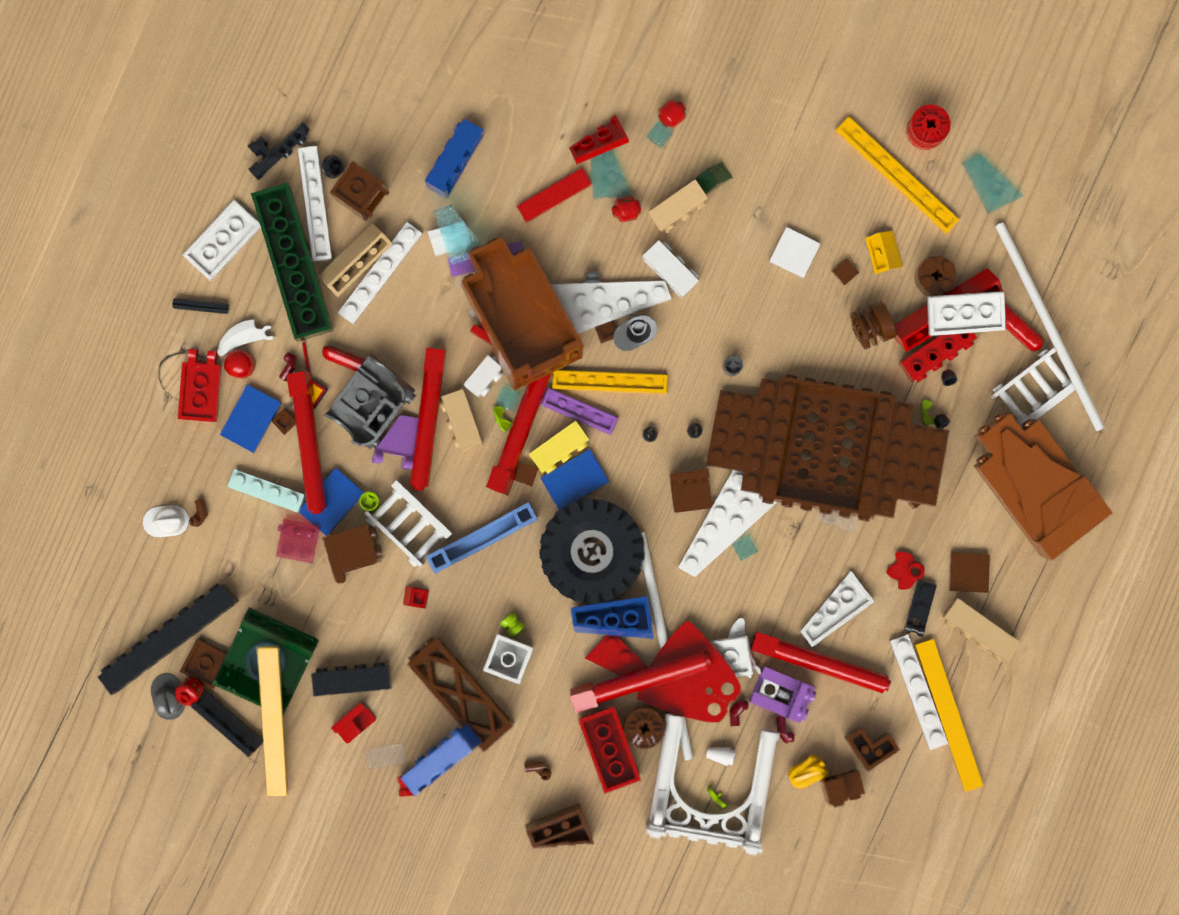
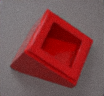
M406 586L403 605L426 609L429 590Z

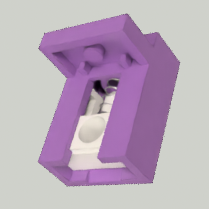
M763 666L749 702L792 721L801 723L802 720L805 721L809 710L806 708L809 702H813L816 692L814 691L815 687ZM767 684L774 686V692L770 695L764 692V687ZM779 686L792 690L791 695L785 692V690L779 689ZM775 697H779V699H780V698H781L782 700H787V699H788L789 701H788V703H787V705H786V704H784V703H782V702H779V701H777V700H774V698H775Z

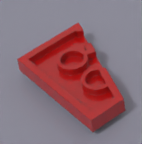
M607 635L585 657V659L619 676L648 668L617 636Z

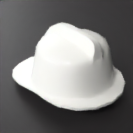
M174 505L151 508L143 517L144 529L153 537L179 535L186 530L189 524L187 512L183 508Z

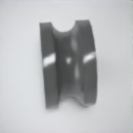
M584 273L586 277L584 283H601L599 279L601 273Z

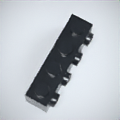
M385 662L374 663V667L358 664L354 665L355 669H347V666H337L335 671H328V668H317L316 672L311 673L313 697L392 689L390 665H385Z

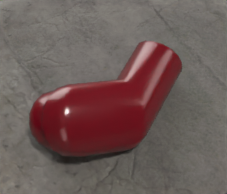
M287 352L283 358L287 362L279 375V378L283 381H287V374L293 373L297 362L296 355H293L291 352Z
M738 700L730 707V726H740L739 715L749 707L746 700Z
M776 717L777 732L780 733L783 743L794 742V733H787L785 717Z

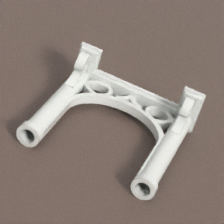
M665 713V733L649 822H646V833L650 834L649 836L653 838H661V836H666V833L674 838H680V835L687 836V839L692 841L704 839L710 844L722 842L726 843V846L737 848V845L742 846L743 850H746V853L757 855L758 852L763 853L760 836L776 743L779 741L780 733L761 729L753 782L747 799L731 811L718 814L705 813L686 804L675 789L674 772L684 716ZM671 790V793L677 802L671 804L667 808L669 793ZM750 805L748 820L746 821L740 813ZM682 807L686 811L687 817L683 821L673 820L670 816L671 811ZM691 814L695 815L694 819L700 823L701 828L686 825L691 819ZM736 816L742 821V827L739 830H730L726 827V821ZM722 819L721 826L724 832L709 829L711 825L719 823L718 820Z

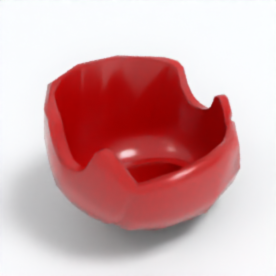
M233 350L228 353L224 360V369L232 377L246 379L255 370V359L247 351Z

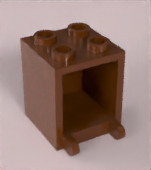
M353 161L330 191L338 203L365 222L369 217L372 218L376 207L384 196H388L390 193L382 181Z
M367 524L322 537L336 583L346 582V572L382 562L383 552L381 546L376 544V539H378L377 531L371 525Z

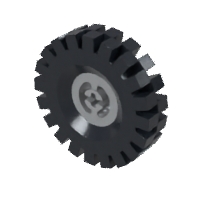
M596 499L575 501L556 512L555 516L545 526L546 530L541 536V550H539V556L542 561L541 567L553 588H556L566 598L588 604L608 602L623 595L635 584L636 579L640 576L643 562L645 561L644 538L636 521L619 506L608 501ZM591 537L599 538L606 546L605 555L602 554V548L597 546L595 549L597 555L590 557L589 560L600 559V563L595 566L585 564L579 553L580 548H583V554L588 558L590 555L588 549L594 548L596 543H585V540Z

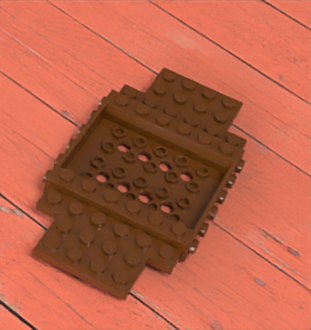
M787 374L785 377L781 376L780 381L761 378L758 397L720 390L706 466L744 472L740 491L759 494V499H762V502L766 504L779 502L781 506L792 508L795 505L801 506L800 509L805 511L818 509L820 510L819 513L831 515V512L839 513V516L843 518L856 516L858 520L869 522L870 519L874 520V515L894 519L897 500L936 507L949 430L911 424L914 405L896 402V396H892L891 392L881 391V393H875L870 388L858 390L854 389L852 385L843 384L842 387L835 386V383L830 381L818 383L812 378L800 380L797 379V376ZM812 412L817 413L819 416V420L816 423L808 421V415ZM849 419H854L857 422V427L853 430L846 427V421ZM807 431L815 433L816 437L811 442L806 441L804 438V434ZM845 438L853 440L854 444L851 448H845L842 445V441ZM803 450H810L812 453L811 459L803 460L801 452ZM843 456L850 459V464L847 467H842L839 464V459ZM801 468H805L809 472L808 477L805 479H800L797 475L798 470ZM839 475H843L847 479L846 484L843 486H839L835 482L836 477Z

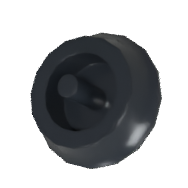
M329 155L324 158L322 171L328 178L336 179L342 174L343 162L337 156Z

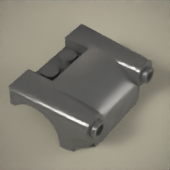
M371 353L324 416L341 425L351 435V442L359 447L365 446L369 449L376 448L382 440L380 438L382 433L406 402L410 404L416 397L414 394L415 389Z

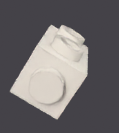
M487 355L463 384L464 387L478 398L481 396L485 397L491 390L489 387L493 381L497 382L503 375L497 358L495 356L491 358Z

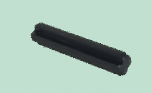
M174 298L172 301V308L220 314H228L229 305L227 303Z

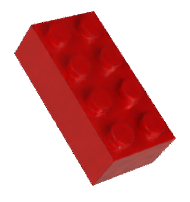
M615 706L578 718L604 794L641 781Z

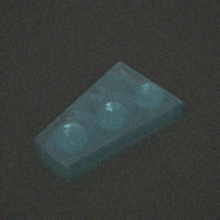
M613 149L591 158L593 199L631 196Z
M981 154L962 163L988 214L1023 197Z
M452 205L434 210L451 265L454 266L468 261L470 250L477 246L482 247V245Z

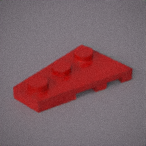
M616 115L611 117V122L605 126L602 124L597 127V132L592 135H586L569 147L576 164L629 143L628 136Z

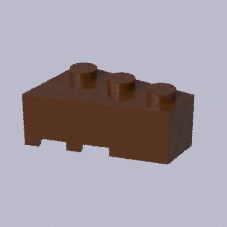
M579 803L525 824L526 832L533 848L594 844L593 836Z

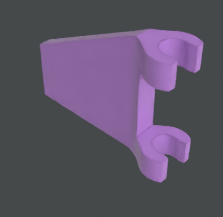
M399 415L375 448L372 463H382L383 453L403 457L401 468L412 469L418 418Z

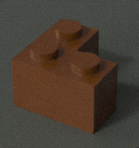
M858 727L844 737L864 769L868 772L900 751L891 735L887 732L871 742L863 728Z
M857 769L820 780L825 801L829 805H833V807L843 806L845 801H849L848 798L856 800L860 799L862 794H865L860 772Z

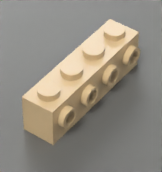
M372 223L317 277L338 297L392 243Z
M954 598L942 615L946 625L952 629L957 627L961 630L960 634L968 640L971 638L977 642L976 646L983 651L988 649L993 653L992 657L1000 663L1002 661L1009 662L1021 645L1018 640L958 598Z

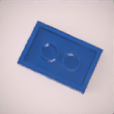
M247 385L220 435L255 453L281 402Z
M590 449L540 478L559 510L609 483Z
M337 468L323 482L327 509H324L321 514H312L311 511H307V504L305 502L300 510V514L325 536H328L360 500L362 494H364L358 486Z

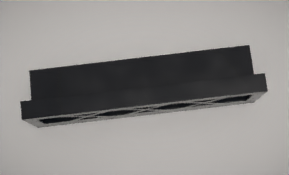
M208 691L203 693L197 703L193 702L190 706L247 757L252 756L264 742L260 736Z

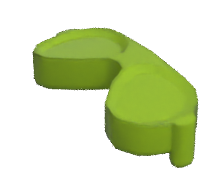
M927 399L921 403V414L923 423L926 426H930L934 423V418L928 415L927 411L932 407L933 403Z
M495 406L492 408L496 418L494 422L499 424L503 432H506L510 428L511 423L502 418L504 408Z
M712 785L707 788L708 793L716 803L726 809L729 804H725L719 799L722 793L719 792L716 795L711 788Z

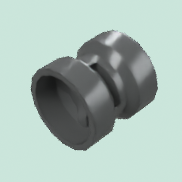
M730 356L723 363V371L731 377L738 375L743 368V363L737 356Z

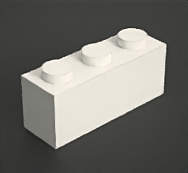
M658 240L642 256V259L683 299L698 284L699 280L697 278L699 276L692 269L688 270L684 266L685 262L678 255L675 257L670 252L672 249L666 242L661 243Z

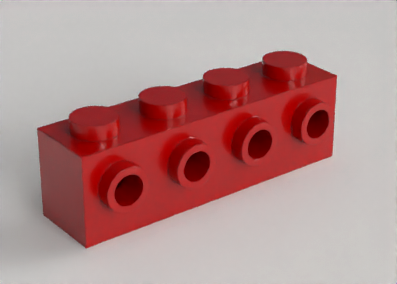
M974 332L940 335L900 362L899 365L911 383L915 380L919 383L927 377L926 373L932 369L935 372L943 366L941 362L947 358L951 361L959 355L957 351L962 348L966 351L974 345L973 341L977 337Z

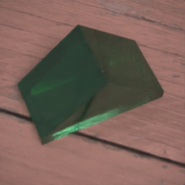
M721 162L707 168L695 179L707 195L733 177L724 163Z

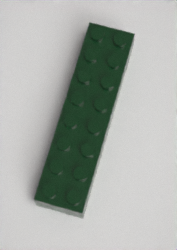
M287 182L251 193L294 340L300 342L333 332V325L291 186Z

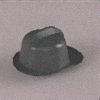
M632 316L628 321L616 328L613 335L614 344L623 351L634 350L651 341L656 336L657 324L649 316Z
M170 674L157 676L151 685L154 709L161 718L166 720L178 718L185 708V705L181 704L175 696V690L180 682L175 676Z

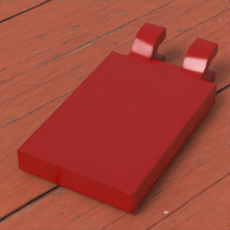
M188 349V362H182L178 419L217 422L222 366L216 365L218 353L217 351H207V361L198 360L199 350Z

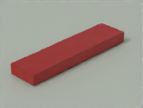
M581 168L516 207L524 221L528 223L592 186Z

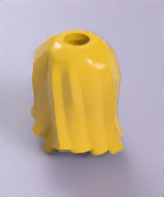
M814 754L810 755L805 761L790 768L788 778L793 787L804 789L817 781L827 778L829 771L828 768L824 769L825 763L822 758Z

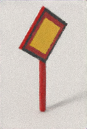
M303 342L302 348L306 371L311 373L306 343ZM312 378L314 389L312 402L313 408L316 409L329 389Z

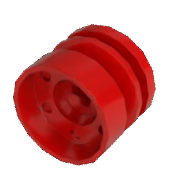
M928 104L921 106L914 112L907 124L906 134L908 140L914 147L920 150L936 148L943 142L950 131L951 121L949 115L943 108L937 105ZM931 122L933 125L929 129L926 126Z

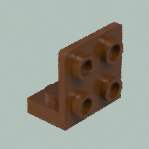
M709 469L669 475L675 513L712 508Z

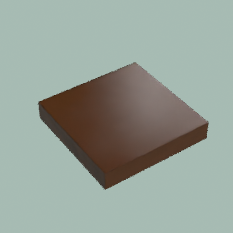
M950 553L949 591L989 593L990 554Z
M197 638L179 672L188 677L198 679L202 685L214 690L216 686L212 685L227 653Z

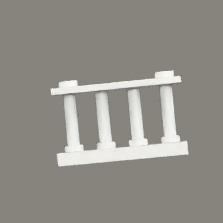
M1055 348L1043 350L1038 354L1039 359L1005 385L1001 383L993 389L994 393L990 396L992 399L998 395L1017 418L1016 421L1021 428L1026 420L1040 418L1075 391L1071 379L1066 377L1050 356L1056 352ZM1045 361L1062 383L1061 386L1063 388L1059 392L1053 391L1035 368L1041 362ZM1028 372L1047 394L1046 398L1048 400L1043 404L1035 399L1021 381V378ZM1015 384L1032 406L1033 412L1029 415L1023 414L1005 391L1011 385Z
M396 480L391 485L394 488L393 494L373 515L366 511L364 513L367 516L365 520L372 527L377 525L409 556L407 560L414 567L417 565L422 567L424 564L420 559L440 538L443 539L445 537L449 539L453 533ZM403 497L408 502L406 504L407 507L386 528L378 519L398 499ZM417 510L422 515L420 517L421 520L399 541L392 533L412 512ZM431 524L435 528L434 534L413 554L406 546L426 525L429 526Z

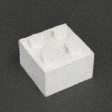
M497 634L483 671L520 684L534 647Z

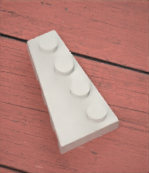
M852 571L849 572L846 578L801 630V634L811 647H814L874 603V600Z

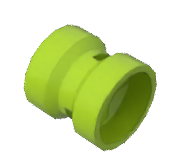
M365 492L360 497V506L366 511H375L380 506V498L373 492Z
M514 612L499 624L502 629H507L511 639L526 626L523 622L517 620V615Z

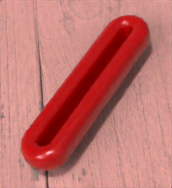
M1005 303L1006 330L1028 350L1034 352L1040 350L1044 344L1042 336Z
M326 345L322 349V355L326 360L357 371L366 361L364 358L330 345Z

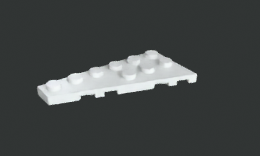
M665 281L550 284L577 334L671 300Z
M732 470L678 568L696 577L777 502L766 504L762 502V499H759V494L740 491L744 472Z

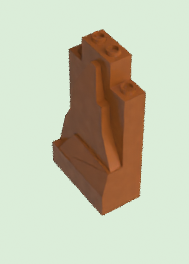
M503 237L499 239H491L486 245L482 247L477 246L470 250L468 261L475 274L466 275L461 280V288L493 345L494 354L514 391L582 359L584 344L530 248L519 250L513 256Z
M1001 412L993 418L994 421L989 425L985 424L979 428V433L975 435L988 455L980 456L973 467L1038 554L1053 561L1113 512L1086 477L1077 472L1040 420L1028 419L1022 424L1021 428L1011 413Z

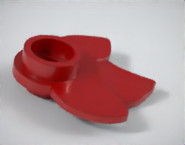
M896 552L895 558L897 563L891 565L886 570V574L894 580H899V590H908L913 587L916 580H920L924 576L925 568L920 562L915 561L911 554ZM913 567H916L918 569V573L916 575H914L911 571Z

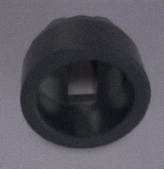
M944 370L941 375L944 386H951L958 380L953 370Z
M938 414L934 418L935 427L943 429L951 422L945 414Z
M698 423L690 424L687 428L688 436L694 439L700 437L702 434L701 425ZM695 426L699 427L695 435H692L691 433Z
M653 427L645 428L642 433L643 439L646 442H654L658 436L657 430ZM650 429L652 432L653 439H649L648 430Z

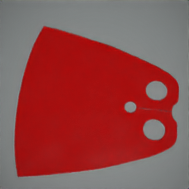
M686 621L663 645L650 667L704 651V654L708 653L711 665H708L709 669L640 690L636 699L678 716L717 723L726 716L729 703L735 701L739 696L741 685L717 649L691 622ZM724 683H731L733 685L734 691L732 694L725 695L722 693L721 687ZM707 688L712 689L711 694L706 693ZM717 703L720 706V713L718 715H711L709 713L708 707L710 704Z

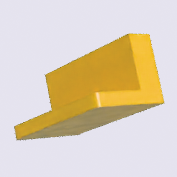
M893 231L879 232L865 238L875 274L903 267Z

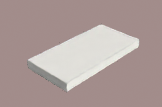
M234 199L184 252L183 256L212 281L261 229L260 223Z
M1004 291L927 297L928 331L930 336L1006 330Z

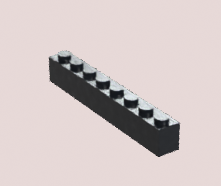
M217 583L209 589L211 593L207 596H199L193 601L195 604L192 607L188 608L187 606L179 611L178 614L180 616L176 619L170 618L162 624L164 627L161 630H154L148 634V639L145 642L139 641L131 647L133 651L129 654H121L116 658L117 662L114 665L108 664L101 669L100 672L102 674L98 676V679L109 694L115 695L239 603L227 585H219Z

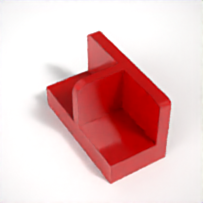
M361 702L333 725L331 729L335 734L338 733L344 742L348 744L375 722L376 718L365 704Z

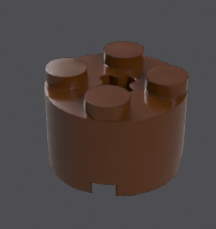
M933 256L926 259L915 272V284L921 293L928 297L945 294L953 287L956 281L954 264L941 256ZM934 273H936V275L939 277L936 281L934 280L935 278L931 276Z

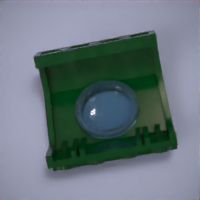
M248 607L212 685L262 707L258 647L279 646L282 710L284 716L319 639Z

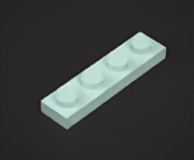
M236 469L233 470L227 486L300 513L306 497L302 493Z

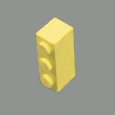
M575 421L529 453V456L542 474L544 472L549 474L557 468L555 465L558 462L562 461L564 463L572 458V452L575 450L580 452L586 448L589 439Z

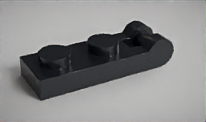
M917 580L904 632L917 633V636L923 637L937 585ZM913 619L920 620L919 626L913 625Z

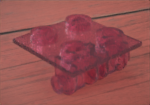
M283 519V523L278 526V531L281 533L276 556L313 564L320 526Z

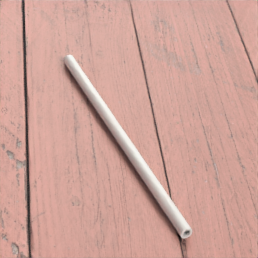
M1002 222L995 227L1096 432L1104 429L1105 426L1005 223Z
M643 532L641 533L645 543L643 570L661 649L667 642L668 637L646 534ZM684 717L680 743L684 760H691L694 758Z

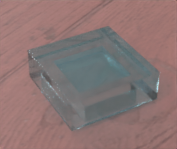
M657 122L646 138L662 149L673 135V132L660 122Z
M503 386L495 404L513 412L521 394Z
M749 535L731 544L740 561L758 552Z

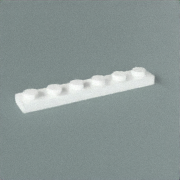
M318 147L298 148L313 262L332 260Z
M407 222L391 242L392 245L381 255L339 310L338 314L354 325L423 234Z
M906 634L890 640V645L929 750L948 744L909 635Z

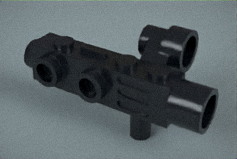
M303 122L298 124L271 150L266 147L268 143L262 136L254 142L251 141L247 147L257 157L261 155L262 158L255 162L248 170L257 180L261 179L282 157L285 159L293 153L292 148L296 144L300 146L307 140L306 135L310 129Z

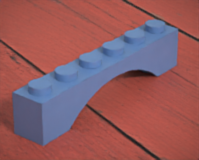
M528 502L473 533L426 556V559L434 574H437L538 519Z

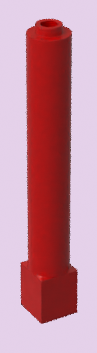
M426 348L410 485L413 486V490L424 491L425 487L429 488L440 394L447 353L446 350Z
M301 371L287 374L289 397L293 398L307 511H311L312 514H321L327 507L312 396H314L313 381L310 372Z
M551 374L526 386L497 466H493L486 488L506 496L509 495L516 476L514 472Z
M755 632L750 647L752 651L882 694L884 691L889 690L891 680L888 679L889 675L759 632Z
M700 651L594 685L590 682L571 688L570 698L576 713L598 707V703L708 670V665H711L708 653L704 654V651Z

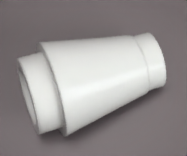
M708 747V759L725 766L734 764L736 750H732L731 747Z

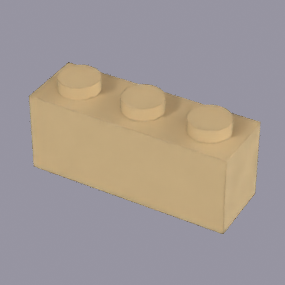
M695 179L648 213L660 231L668 233L676 227L675 224L680 220L684 222L692 216L691 212L696 209L700 211L708 205L707 201L710 199Z
M461 389L441 396L443 401L440 402L443 413L447 412L449 419L446 422L449 430L454 431L455 437L452 439L456 449L460 448V451L463 452L482 445L483 442L464 390Z

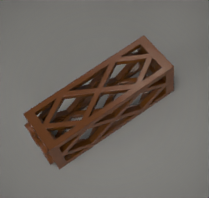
M432 637L423 644L425 648L421 652L416 650L408 657L410 661L407 665L462 728L468 724L482 742L479 745L480 749L485 752L514 726V722L439 637L436 639ZM440 649L447 659L433 654ZM433 661L453 667L457 689L436 683ZM424 662L426 663L427 674L420 667ZM461 675L480 696L464 692ZM443 692L458 697L461 713ZM465 699L487 706L490 727L469 721ZM494 712L503 722V724L498 729L496 727ZM477 731L489 734L490 736L484 740Z

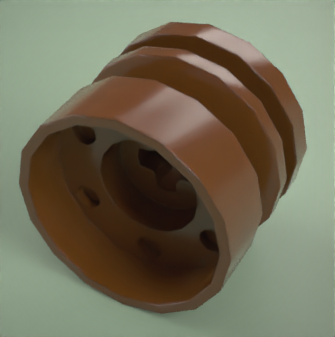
M882 301L869 305V315L863 308L859 309V315L856 311L850 313L853 332L865 350L871 347L870 342L873 346L878 345L877 336L883 342L896 338V330L892 318Z
M641 706L634 708L628 713L624 721V731L626 738L632 745L641 749H649L661 742L665 733L663 718L655 709ZM644 723H647L648 728H650V730H646L645 733H642V730L639 728V726H643Z

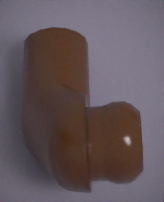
M204 499L194 501L197 511L189 519L191 526L199 527L208 516Z
M544 762L524 763L525 772L536 771L544 781L551 778L552 772Z

